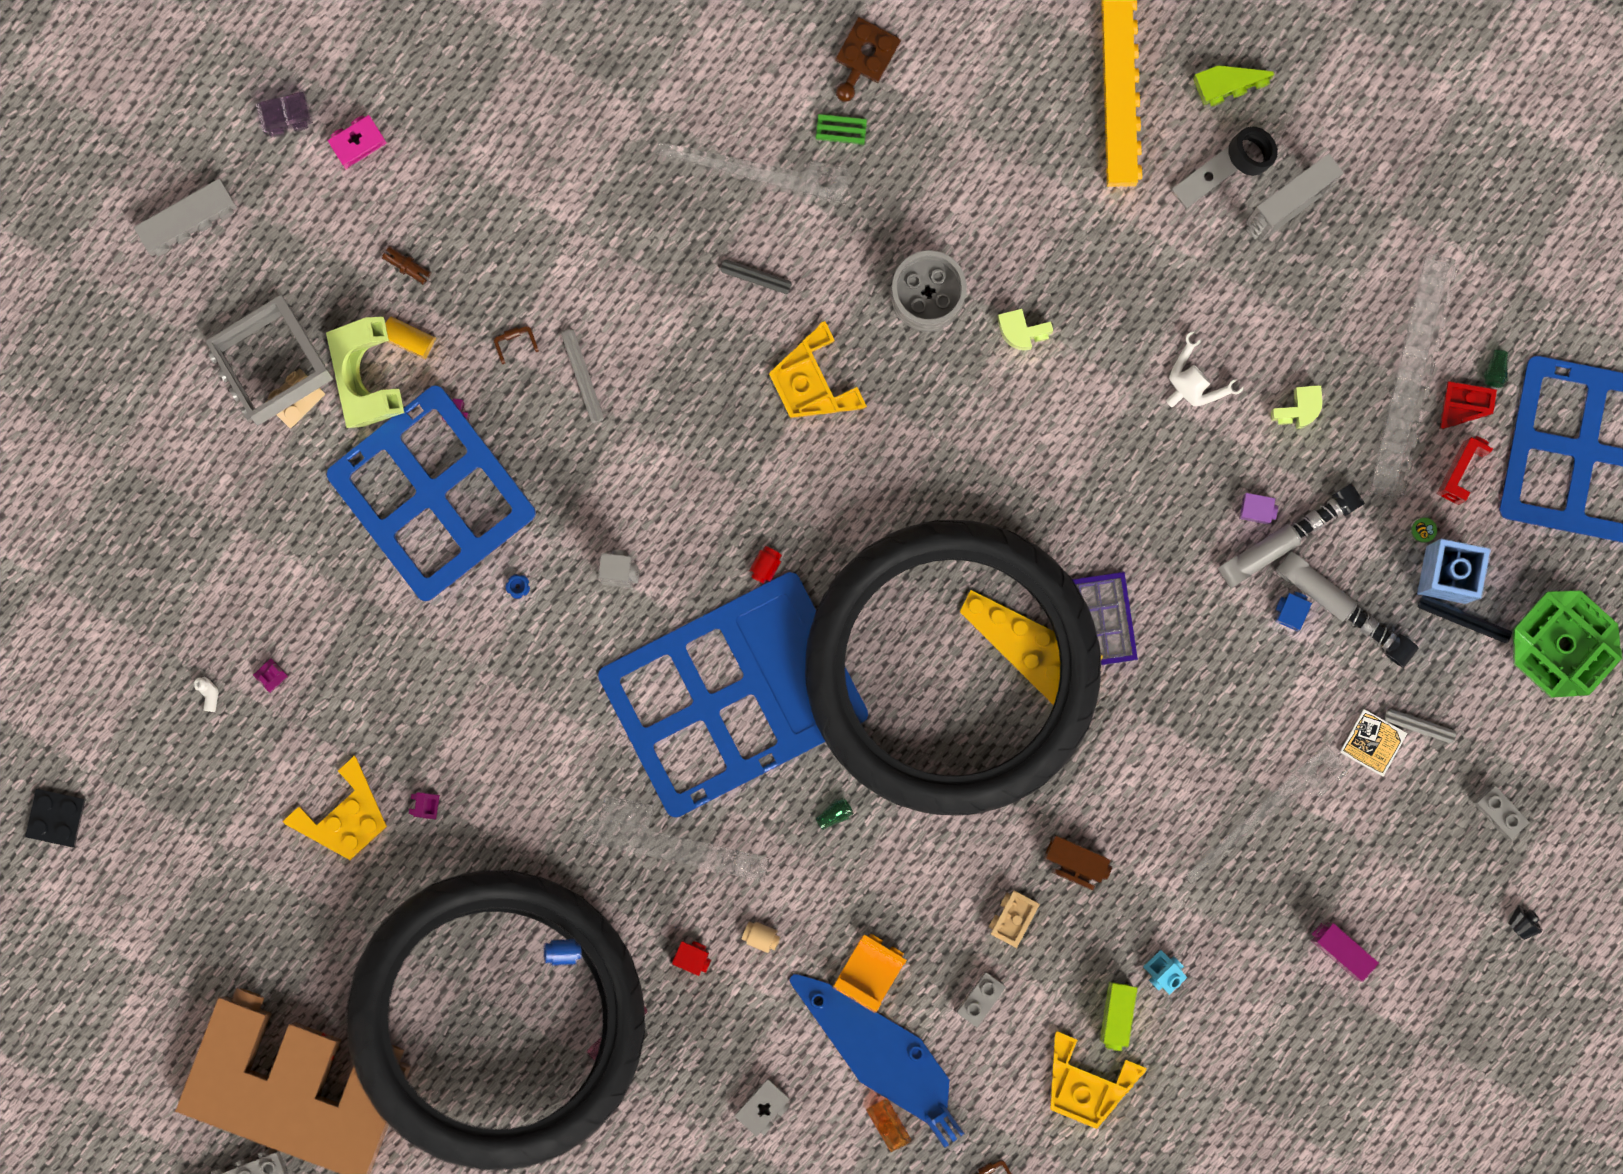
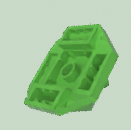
M1582 591L1546 592L1513 628V665L1550 698L1590 695L1622 659L1618 623ZM1561 638H1566L1570 642L1568 651H1563L1560 648L1559 642Z

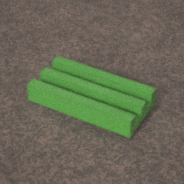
M818 114L816 140L864 145L867 119ZM827 121L861 125V128L824 125L822 123ZM826 130L861 135L860 138L826 135L821 134V132Z

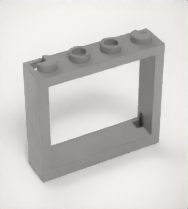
M1328 153L1257 206L1246 222L1248 234H1251L1254 239L1257 238L1260 242L1330 191L1344 174L1331 155Z
M279 295L206 340L210 351L207 352L208 356L214 364L219 363L221 368L218 370V373L225 383L230 382L232 388L229 391L235 401L240 400L243 404V407L240 408L247 421L252 419L257 426L333 380L282 295ZM280 316H283L316 372L255 408L224 356L223 351Z

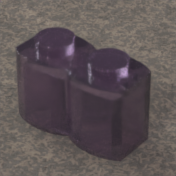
M304 92L256 104L262 131L265 135L270 134V137L282 136L285 134L284 130L292 128L294 131H302L308 128V124L313 123Z

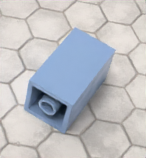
M1444 539L1426 546L1417 594L1462 604L1481 599L1491 549Z

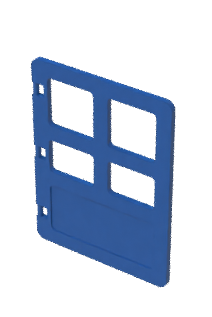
M788 572L600 669L598 674L599 681L666 812L671 817H680L825 742L813 717L805 678L806 647L816 609L797 574ZM715 629H720L743 672V678L711 694L707 691L689 656L686 645ZM664 655H669L690 693L693 703L685 709L645 728L638 719L620 683V679ZM845 667L849 699L861 724L867 719L868 710ZM748 695H754L777 738V744L745 760L741 757L720 716V710ZM697 721H703L727 768L724 772L679 794L675 791L654 750V744ZM772 753L775 761L762 767L759 759ZM703 788L707 796L693 802L690 795Z

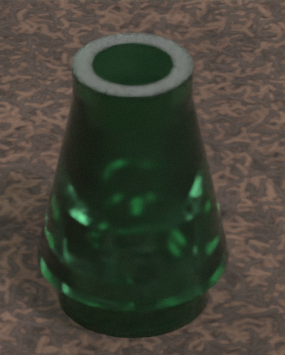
M1494 350L1491 361L1483 376L1486 385L1494 388H1503L1505 383L1508 382V352Z
M844 797L839 800L836 798L815 819L821 829L825 830L830 826L849 820V816L853 815L854 812Z

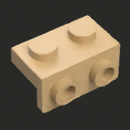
M301 369L290 373L285 383L279 389H275L269 394L267 401L308 376ZM318 388L276 415L291 429L325 393Z
M1013 890L1012 894L1006 893L1000 906L1004 907L1001 915L995 914L988 927L992 929L991 935L1017 948L1040 904Z

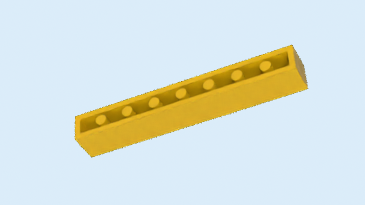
M1101 0L1107 187L1136 186L1138 180H1142V165L1137 164V155H1141V141H1137V131L1141 130L1140 116H1136V107H1140V93L1135 92V83H1139V68H1135L1134 59H1138L1139 56L1138 44H1134V34H1138V21L1133 20V10H1137V0Z

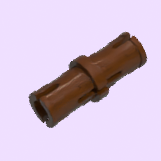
M392 246L386 249L394 257L392 258L384 253L382 256L383 260L400 269L399 272L403 275L405 273L422 285L426 283L427 279L420 276L419 273L429 278L432 273L431 271L415 263L414 258L411 256H404Z

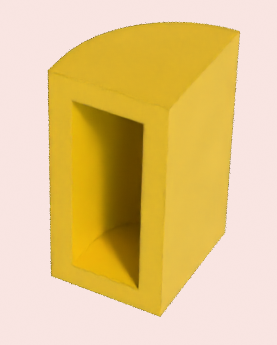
M392 316L389 317L385 323L389 339L387 342L426 360L436 337Z

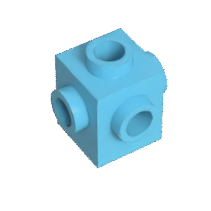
M1162 950L1143 966L1151 976L1149 979L1150 983L1158 991L1163 988L1169 995L1187 979L1186 975L1181 971L1184 966L1174 956L1170 959Z

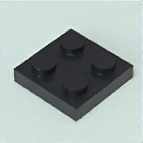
M36 789L25 837L75 848L86 799Z

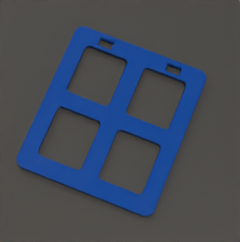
M1534 356L1529 359L1526 366L1499 509L1504 519L1623 543V523L1585 515L1593 464L1601 462L1623 467V449L1602 445L1598 442L1607 391L1623 392V373L1541 356ZM1555 366L1570 369L1568 377L1555 374ZM1544 377L1587 386L1588 391L1582 423L1577 439L1534 430L1536 410ZM1530 449L1573 457L1574 465L1564 511L1524 504L1520 501Z
M431 386L404 407V413L389 419L334 463L327 471V478L422 601L434 599L530 523L536 516L535 507L450 396L440 386ZM420 404L424 411L413 419L408 413ZM433 409H436L467 448L466 455L435 479L430 477L401 438L405 431ZM382 450L388 452L416 489V494L385 519H381L351 480V475ZM361 451L365 458L354 466L349 460ZM480 467L512 507V512L484 535L476 537L449 502L446 494ZM427 508L433 511L461 548V552L429 578L423 575L395 537V534Z

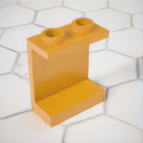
M870 934L869 936H862L832 988L876 1013L907 960L903 958V952L892 946L889 950L881 945L883 941L880 938Z

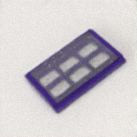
M1125 572L1073 579L1090 610L1095 624L1101 651V665L1138 660Z

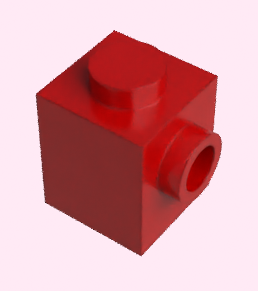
M681 941L672 965L700 976L701 971L707 972L712 959L707 958L709 952L705 951L707 946L693 941L692 944Z

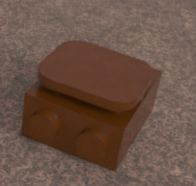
M1052 836L1043 859L1061 866L1062 870L1053 868V874L1092 891L1095 886L1090 884L1088 880L1101 883L1102 879L1107 880L1113 867L1109 865L1110 859L1058 836Z

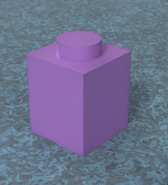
M1250 493L1244 494L1239 519L1270 524L1271 520H1276L1278 505H1274L1276 498Z

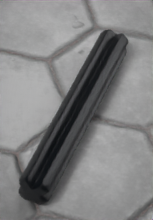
M1422 596L1418 602L1419 609L1500 642L1508 643L1511 638L1512 632L1510 630L1427 596Z

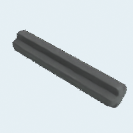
M727 259L723 261L721 266V272L784 294H788L792 286V282Z

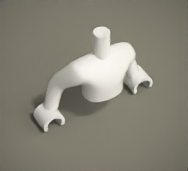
M1195 331L1190 332L1186 336L1187 344L1180 353L1169 376L1171 383L1176 388V391L1166 399V402L1171 407L1182 398L1193 406H1201L1231 393L1239 394L1244 390V386L1239 391H1235L1232 388L1233 383L1238 380L1234 379L1228 386L1202 395L1204 390L1211 384L1204 374L1195 365L1182 372L1194 347L1199 345L1202 340H1198L1197 343L1190 341V336Z

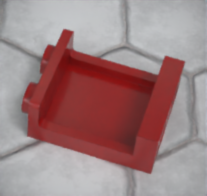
M1476 436L1475 439L1470 437L1462 443L1437 495L1456 505L1467 501L1471 492L1458 486L1474 454L1483 458L1492 452L1493 448L1488 446L1489 442Z

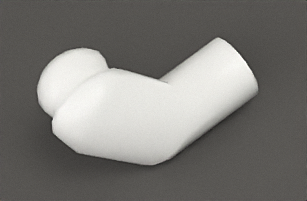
M206 677L197 678L194 681V688L199 690L205 697L203 710L216 712L218 688Z

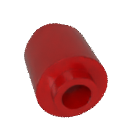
M765 546L763 550L759 551L749 569L753 573L751 578L762 584L765 581L771 582L782 562L780 561L782 554Z

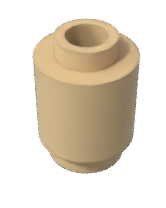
M749 921L742 940L746 941L749 946L769 953L771 949L776 950L780 936H777L778 930L759 922L752 923Z

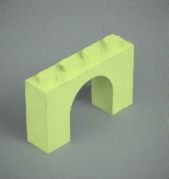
M366 317L326 332L346 428L365 427L404 413L399 389H387L370 393L364 387L360 377V362L364 353L373 346L389 341L384 317Z

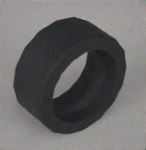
M1251 126L1244 128L1232 138L1228 154L1231 162L1239 171L1250 176H1257L1264 173L1275 163L1278 148L1275 140L1268 132L1262 128ZM1243 140L1251 141L1259 147L1263 154V162L1254 161L1246 154L1243 148Z

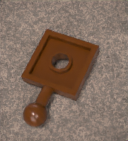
M858 17L835 59L836 62L852 70L846 82L837 86V98L842 102L851 101L855 96L854 86L860 75L878 84L902 39ZM867 44L872 45L875 48V53L872 56H866L862 53L861 48Z

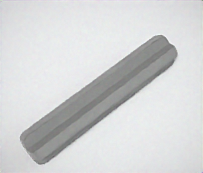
M1388 709L1384 716V721L1447 743H1453L1456 738L1455 730L1393 709Z

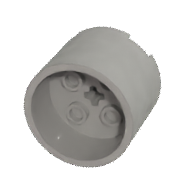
M920 251L907 257L897 268L892 282L891 303L897 317L910 328L920 332H935L949 326L958 317L965 300L967 284L963 270L953 258L938 251ZM925 288H929L930 292H934L931 299H927L926 295H922Z

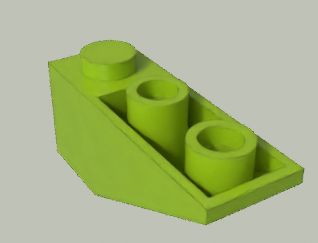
M1218 65L1195 74L1193 80L1203 105L1210 104L1211 107L1225 102V97L1233 95L1234 98L1246 94L1248 88L1256 86V89H1260L1269 85V80H1272L1274 72Z

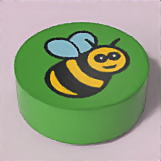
M1420 518L1413 523L1411 533L1416 541L1427 543L1435 538L1437 526L1429 518Z

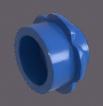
M515 574L508 579L506 591L513 598L520 599L523 595L526 596L529 593L530 586L528 585L529 580L527 577Z

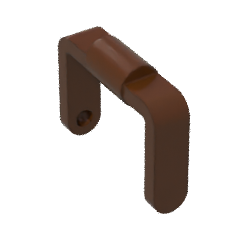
M525 326L520 329L515 327L504 331L503 335L497 336L494 339L502 365L506 363L498 342L514 339L521 336L520 334L528 332L535 352H539L530 327Z
M999 1160L994 1164L990 1162L978 1169L979 1172L977 1174H991L1001 1165L1007 1174L1012 1173L1003 1160Z

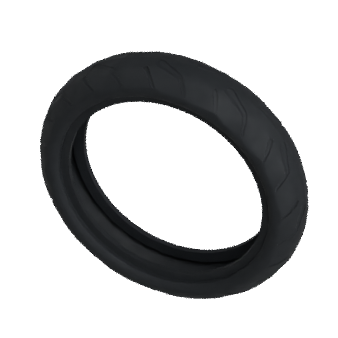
M935 520L897 530L879 539L862 550L836 576L816 610L809 632L805 664L806 688L814 720L827 746L843 767L862 785L894 804L919 812L935 815H973L1005 807L1026 797L1046 784L1069 761L1091 724L1098 701L1101 682V651L1092 615L1078 587L1064 569L1045 551L1012 531L987 523L969 520ZM944 560H963L983 564L1005 573L1021 584L1037 600L1047 615L1056 636L1060 656V680L1054 706L1035 738L1014 757L996 767L982 772L957 776L939 775L914 769L896 760L881 749L860 724L849 699L845 678V655L850 633L858 615L873 594L885 583L908 569Z
M485 870L450 877L426 887L399 905L378 927L363 951L354 971L347 1003V1039L352 1062L364 1092L381 1118L402 1138L425 1153L450 1164L479 1170H512L530 1167L565 1154L593 1135L622 1102L636 1073L645 1036V1009L641 983L633 958L616 930L597 909L579 894L548 879L513 870ZM483 912L513 913L539 921L555 930L565 939H575L576 944L581 946V956L593 975L600 995L603 1019L602 1037L596 1060L587 1079L573 1097L557 1111L544 1119L525 1126L504 1129L482 1128L462 1123L439 1112L428 1104L408 1082L399 1066L392 1047L389 1031L390 998L397 975L404 961L413 948L429 933L445 923L470 914Z

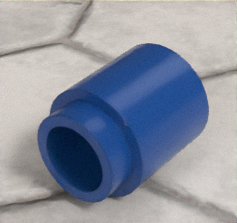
M575 939L550 940V943H544L545 963H551V965H574L577 959H581V946L576 944Z

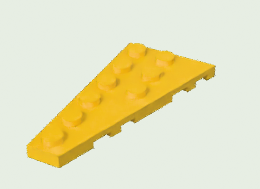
M970 590L960 613L1054 706L1060 680V656L1054 631Z

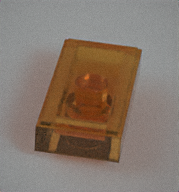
M887 1098L866 1109L890 1152L912 1141Z

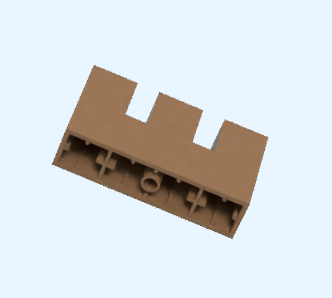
M236 987L232 998L227 996L218 998L175 1112L339 1174H371L389 1125L381 1118L364 1092L354 1066L340 1103L321 1096L334 1061L332 1057L336 1056L342 1039L327 1034L328 1037L322 1036L323 1032L297 1022L288 1025L271 1073L267 1076L251 1070L272 1013L261 1009L264 997ZM392 1045L399 1066L407 1078L411 1065L401 1062L405 1050Z

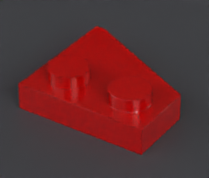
M1448 381L1439 429H1446L1492 415L1497 389Z

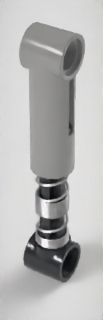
M1351 483L1333 494L1332 499L1327 502V505L1320 506L1319 510H1313L1305 515L1297 524L1293 523L1292 526L1290 524L1284 525L1217 569L1231 589L1274 560L1301 545L1302 537H1308L1310 532H1316L1323 527V524L1327 525L1326 522L1332 518L1336 519V516L1350 514L1364 505L1365 502Z
M1290 551L1277 568L1276 573L1288 583L1298 587L1342 622L1344 620L1352 622V626L1356 625L1360 628L1359 631L1365 634L1366 637L1370 636V639L1373 638L1379 643L1378 646L1382 645L1381 647L1385 650V656L1398 666L1405 668L1419 649L1415 643L1404 635H1396L1393 632L1389 633L1387 628L1381 627L1375 618L1369 617V614H1364L1360 611V607L1356 608L1357 601L1311 568L1297 554Z

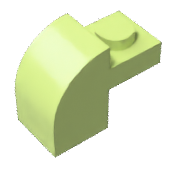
M1022 309L999 314L997 317L1004 340L1015 349L1031 350V339H1034L1035 342L1045 341L1049 339L1048 335L1053 333L1051 322L1027 327Z
M1321 386L1296 387L1294 389L1295 407L1274 408L1271 410V421H1278V425L1292 424L1293 419H1296L1297 429L1308 426L1318 417L1322 409Z

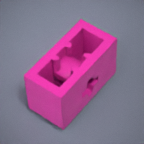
M370 115L357 117L351 122L352 126L345 130L343 128L336 130L330 135L331 139L327 140L345 169L387 144ZM355 135L359 138L360 143L357 145L353 142L352 137Z

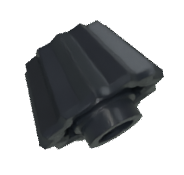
M1518 905L1509 920L1510 927L1524 940L1542 933V928L1538 923L1540 921L1538 915L1532 909L1527 911L1524 907Z

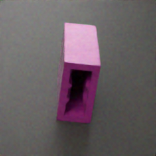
M1320 923L1312 932L1314 938L1311 942L1357 981L1363 982L1379 964L1334 923Z

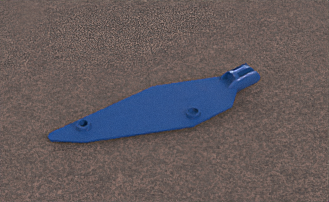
M798 974L791 976L790 984L860 1083L926 1122L944 1148L949 1146V1144L935 1124H939L951 1142L957 1140L945 1122V1117L960 1137L965 1134L947 1109L950 1080L919 1037L879 1013L872 1012L832 988L833 986L829 983ZM815 997L822 998L823 1004L821 1006L814 1004Z

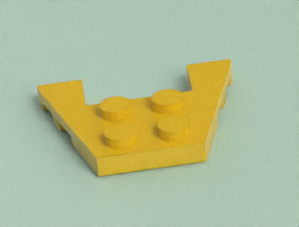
M826 321L819 324L810 335L769 373L790 419L867 408L858 387L833 397L812 352L835 342Z
M355 756L338 770L342 777L353 787L354 791L318 825L300 806L282 821L285 825L348 860H352L387 827L359 761Z
M1056 1031L1050 1110L1097 1129L1126 1093L1130 1091L1137 1080L1146 1072L1147 1068L1125 1059L1116 1083L1105 1080L1069 1065L1068 1062L1077 1039Z

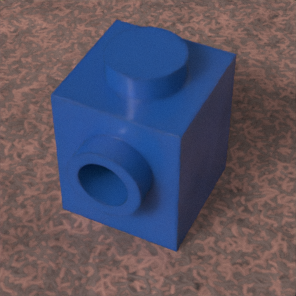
M1294 591V594H1287L1285 598L1281 596L1275 609L1279 611L1275 622L1297 632L1300 631L1312 603L1307 601L1308 597L1296 591Z

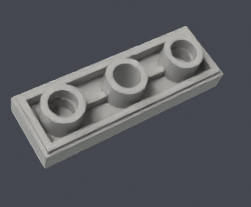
M1229 146L1172 188V192L1185 209L1189 208L1238 171L1228 154ZM1210 174L1212 176V180L1206 181L1204 179V175Z

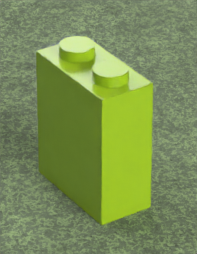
M1109 982L1100 1041L1105 1043L1107 1049L1122 1051V1046L1129 1047L1138 987Z

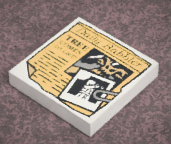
M1363 709L1339 753L1384 777L1407 733Z

